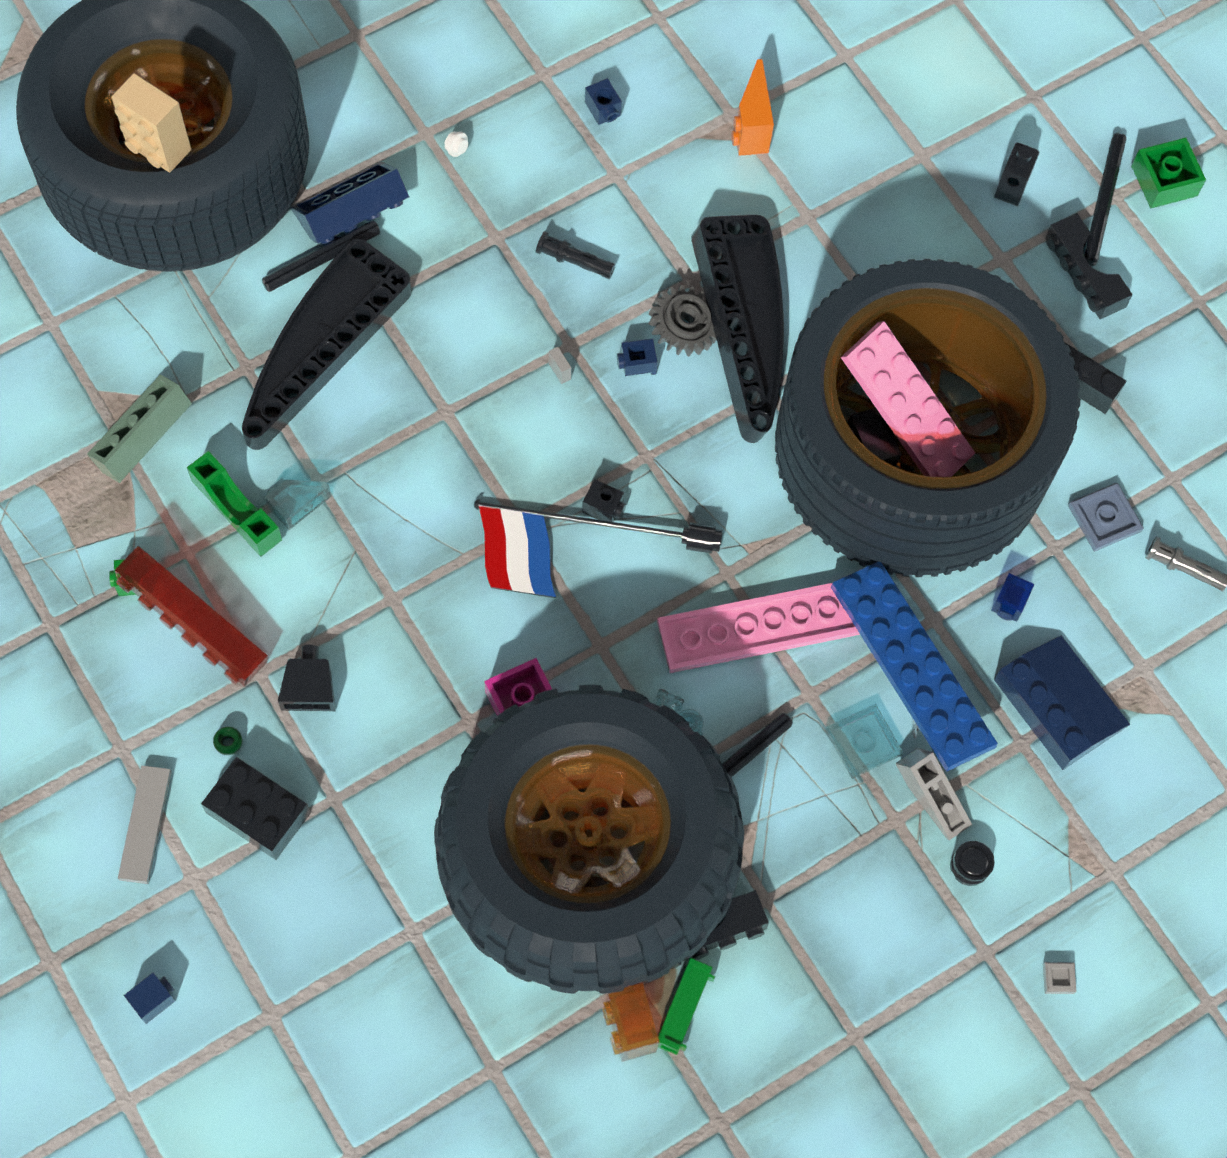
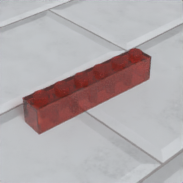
M137 546L115 569L116 583L125 592H134L139 597L137 601L148 611L154 609L161 615L159 620L171 630L175 627L181 632L182 635L180 637L187 645L192 648L196 645L204 652L202 654L203 658L213 666L216 664L221 666L225 670L224 675L235 685L239 682L245 687L267 663V654L140 546Z

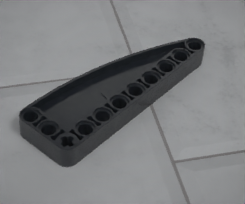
M761 215L706 217L692 233L691 241L707 305L711 313V320L739 431L745 441L756 443L772 427L782 373L784 317L782 288L775 244L770 224Z
M363 239L350 241L331 261L293 311L278 336L259 375L242 423V432L246 445L249 448L260 450L266 447L410 298L412 292L411 281L406 270ZM358 254L363 255L362 257H354ZM377 269H383L382 272H375ZM379 302H386L385 305H377ZM361 320H368V321H369V322L364 323V324L359 323ZM344 338H351L348 342L341 341ZM327 356L334 357L331 360H323ZM308 375H316L312 379L305 378ZM291 393L298 394L296 397L293 398L287 397ZM272 412H279L275 417L268 416ZM253 431H261L259 435H250Z

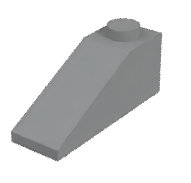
M917 748L895 763L908 788L947 840H951L972 825L933 752Z

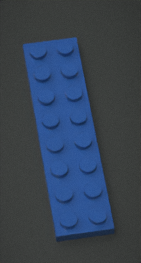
M876 562L832 582V591L946 772L995 749L998 744L883 564Z

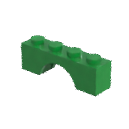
M209 451L187 467L191 481L260 557L282 541L279 527L262 508L259 509L243 495L226 469Z

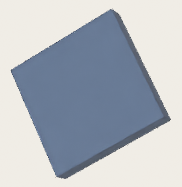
M1118 482L1076 499L1068 505L1094 552L1136 535L1144 529Z

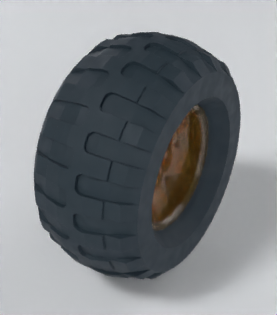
M579 685V690L558 693L557 688L536 694L533 701L525 703L520 707L515 704L499 714L493 721L492 726L485 732L480 731L469 743L461 755L460 764L449 775L440 797L441 806L434 828L437 869L443 890L452 913L473 944L485 956L491 957L513 976L526 982L533 981L546 985L551 990L562 993L575 994L578 991H598L599 994L623 991L625 987L642 981L649 983L669 973L673 966L680 963L683 959H688L705 944L707 937L717 924L722 921L731 904L742 868L744 826L739 806V797L732 777L723 767L720 756L715 748L704 736L694 732L690 728L689 722L665 705L660 707L649 702L647 697L635 691L622 689L621 693L603 690L601 685ZM587 788L585 792H580L578 790ZM622 798L629 802L632 808H622ZM598 807L608 809V813L604 816H597L593 811ZM547 809L550 818L539 821L541 815ZM569 811L579 814L576 819L570 821L563 817ZM617 829L627 832V835L621 839L614 838L611 834ZM557 838H564L568 841L563 847L552 845V842ZM645 841L642 853L637 862H635L628 848ZM537 856L556 859L553 874L546 870ZM605 856H612L616 859V862L610 866H605L600 863V860ZM577 860L586 863V866L581 870H574L570 867ZM593 874H598L609 883L597 887H584Z

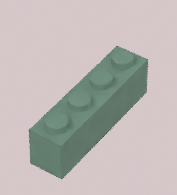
M160 374L87 455L103 474L120 483L192 403L177 383Z

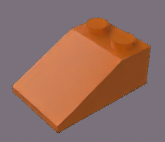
M757 59L739 104L738 116H734L732 144L737 146L739 156L769 153L774 123L762 59Z

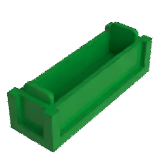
M690 958L656 1040V1047L674 1055L678 1054L679 1049L686 1051L687 1045L682 1044L707 981L714 982L715 976L710 974L713 967Z

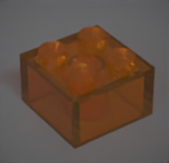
M643 983L625 987L623 991L607 993L606 1002H603L604 1008H602L606 1026L612 1025L613 1032H611L610 1042L614 1055L620 1054L621 1062L656 1053L659 1039Z

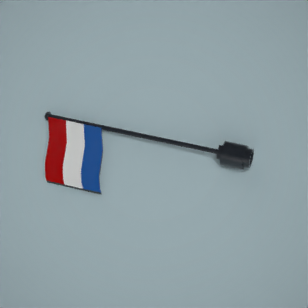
M480 499L474 502L475 509L480 510L485 537V569L489 585L492 589L556 598L551 581L550 542L544 517L682 538L681 543L686 544V550L711 554L713 551H720L723 530L716 529V526L690 522L689 528L684 527L683 532L483 503L480 502Z

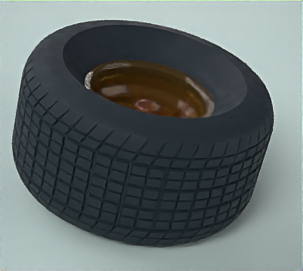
M81 0L65 11L46 29L26 61L21 74L16 101L17 126L24 152L40 192L56 220L78 242L91 251L98 252L97 254L109 260L112 259V261L125 266L162 272L193 270L220 263L242 253L265 237L287 213L301 188L308 163L309 133L298 72L288 48L277 31L263 16L242 0ZM133 74L144 79L179 103L191 151L170 173L162 167H154L145 156L140 153L135 154L127 147L124 149L119 143V140L125 141V138L120 129L118 116L115 113L112 95ZM215 117L214 127L205 126Z

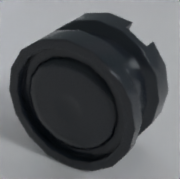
M967 841L960 845L952 855L950 870L954 874L955 879L961 884L976 886L984 882L993 871L995 864L994 855L985 844L978 841Z

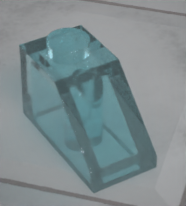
M285 480L282 484L274 485L268 491L265 500L269 510L290 530L331 497V492L326 482Z

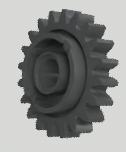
M680 285L677 291L671 286L668 292L662 291L649 311V315L652 316L649 325L656 326L652 331V335H661L658 343L661 344L666 341L668 343L667 351L672 347H676L677 355L683 349L688 357L691 356L693 351L700 355L704 349L708 351L712 343L716 341L711 313L707 301L703 299L704 291L696 295L694 294L693 286H691L688 292L685 291L683 285Z

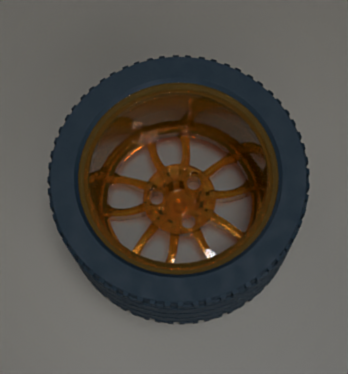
M909 259L906 262L895 261L894 264L879 265V268H871L862 275L857 274L853 276L851 281L846 280L839 289L831 291L830 296L825 297L821 301L820 306L812 311L811 318L806 320L804 328L799 333L792 354L776 424L775 452L777 454L775 459L779 468V478L783 479L782 487L788 493L789 502L794 504L795 512L802 516V522L806 526H810L812 528L811 532L815 536L819 535L823 539L822 542L824 544L832 546L835 552H841L846 555L850 561L855 560L859 562L861 566H870L876 562H881L888 574L891 575L897 573L902 574L904 577H909V575H915L916 577L931 575V577H937L941 573L949 575L952 571H965L969 566L973 568L978 566L981 561L990 560L993 554L998 555L1002 552L1003 548L1012 544L1015 537L1018 538L1028 526L1073 442V436L1076 433L1077 421L1080 415L1078 409L1081 399L1078 396L1080 392V384L1077 383L1079 378L1078 372L1074 370L1075 361L1069 354L1071 351L1069 346L1065 345L1063 341L1064 336L1061 332H1058L1056 329L1057 325L1054 321H1050L1044 309H1040L1037 306L1038 303L1027 297L1025 292L1018 290L1014 287L1015 285L1010 282L1007 283L997 275H992L983 269L973 268V266L968 264L966 266L960 264V262H945L937 259V261L931 259L917 261ZM884 321L911 361L929 366L931 390L975 454H991L1000 451L999 460L973 473L963 465L952 477L924 476L894 433L893 435L902 453L897 463L899 468L881 460L857 439L841 412L840 405L858 413L876 408L870 399L856 394L849 389L857 380L841 357L878 322ZM944 369L963 378L976 388L982 397L953 407L947 400L937 395L941 370ZM993 412L999 428L992 435L974 436L962 431L961 421L979 413Z

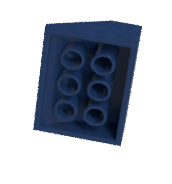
M1062 635L1010 662L1000 669L994 679L1062 770L1130 726L1128 720Z

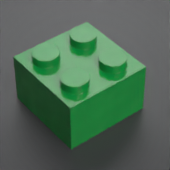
M1186 137L1139 149L1131 166L1150 209L1197 197L1206 181Z

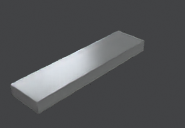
M141 765L118 874L119 881L149 884L172 773L170 769Z

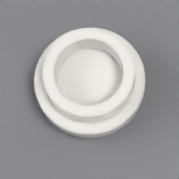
M453 131L445 140V149L453 157L460 156L468 148V137L463 132Z

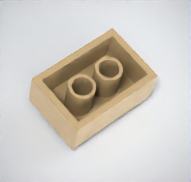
M133 74L112 95L115 113L118 116L120 129L123 132L127 148L135 154L140 153L145 156L154 167H162L170 173L191 151L179 103L136 74Z

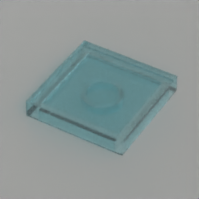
M877 704L831 724L825 729L852 779L903 754Z

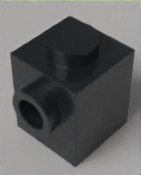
M594 479L582 501V513L597 520L614 522L615 518L620 519L625 511L626 504L623 503L624 492Z

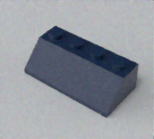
M379 162L292 206L291 209L309 238L317 244H326L335 239L334 235L342 231L350 232L356 229L358 223L364 220L376 219L381 215V211L401 206L403 200L409 198V194L398 169L384 162Z

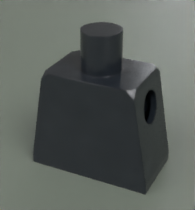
M1015 143L994 198L1015 206L1019 205L1039 156V150L1021 143ZM1010 178H1016L1019 181L1018 185H1011L1009 183Z
M303 645L301 659H288L278 697L281 711H336L330 664L327 659H318V646Z

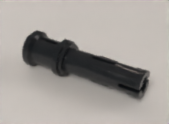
M546 231L542 233L536 247L537 254L544 253L552 256L559 263L564 261L570 262L609 280L615 269V263L571 246L568 240H558L549 236V233Z

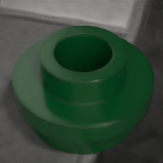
M223 727L215 733L213 745L220 754L232 755L239 751L243 740L236 728ZM226 738L233 739V743L229 746H225L223 741Z

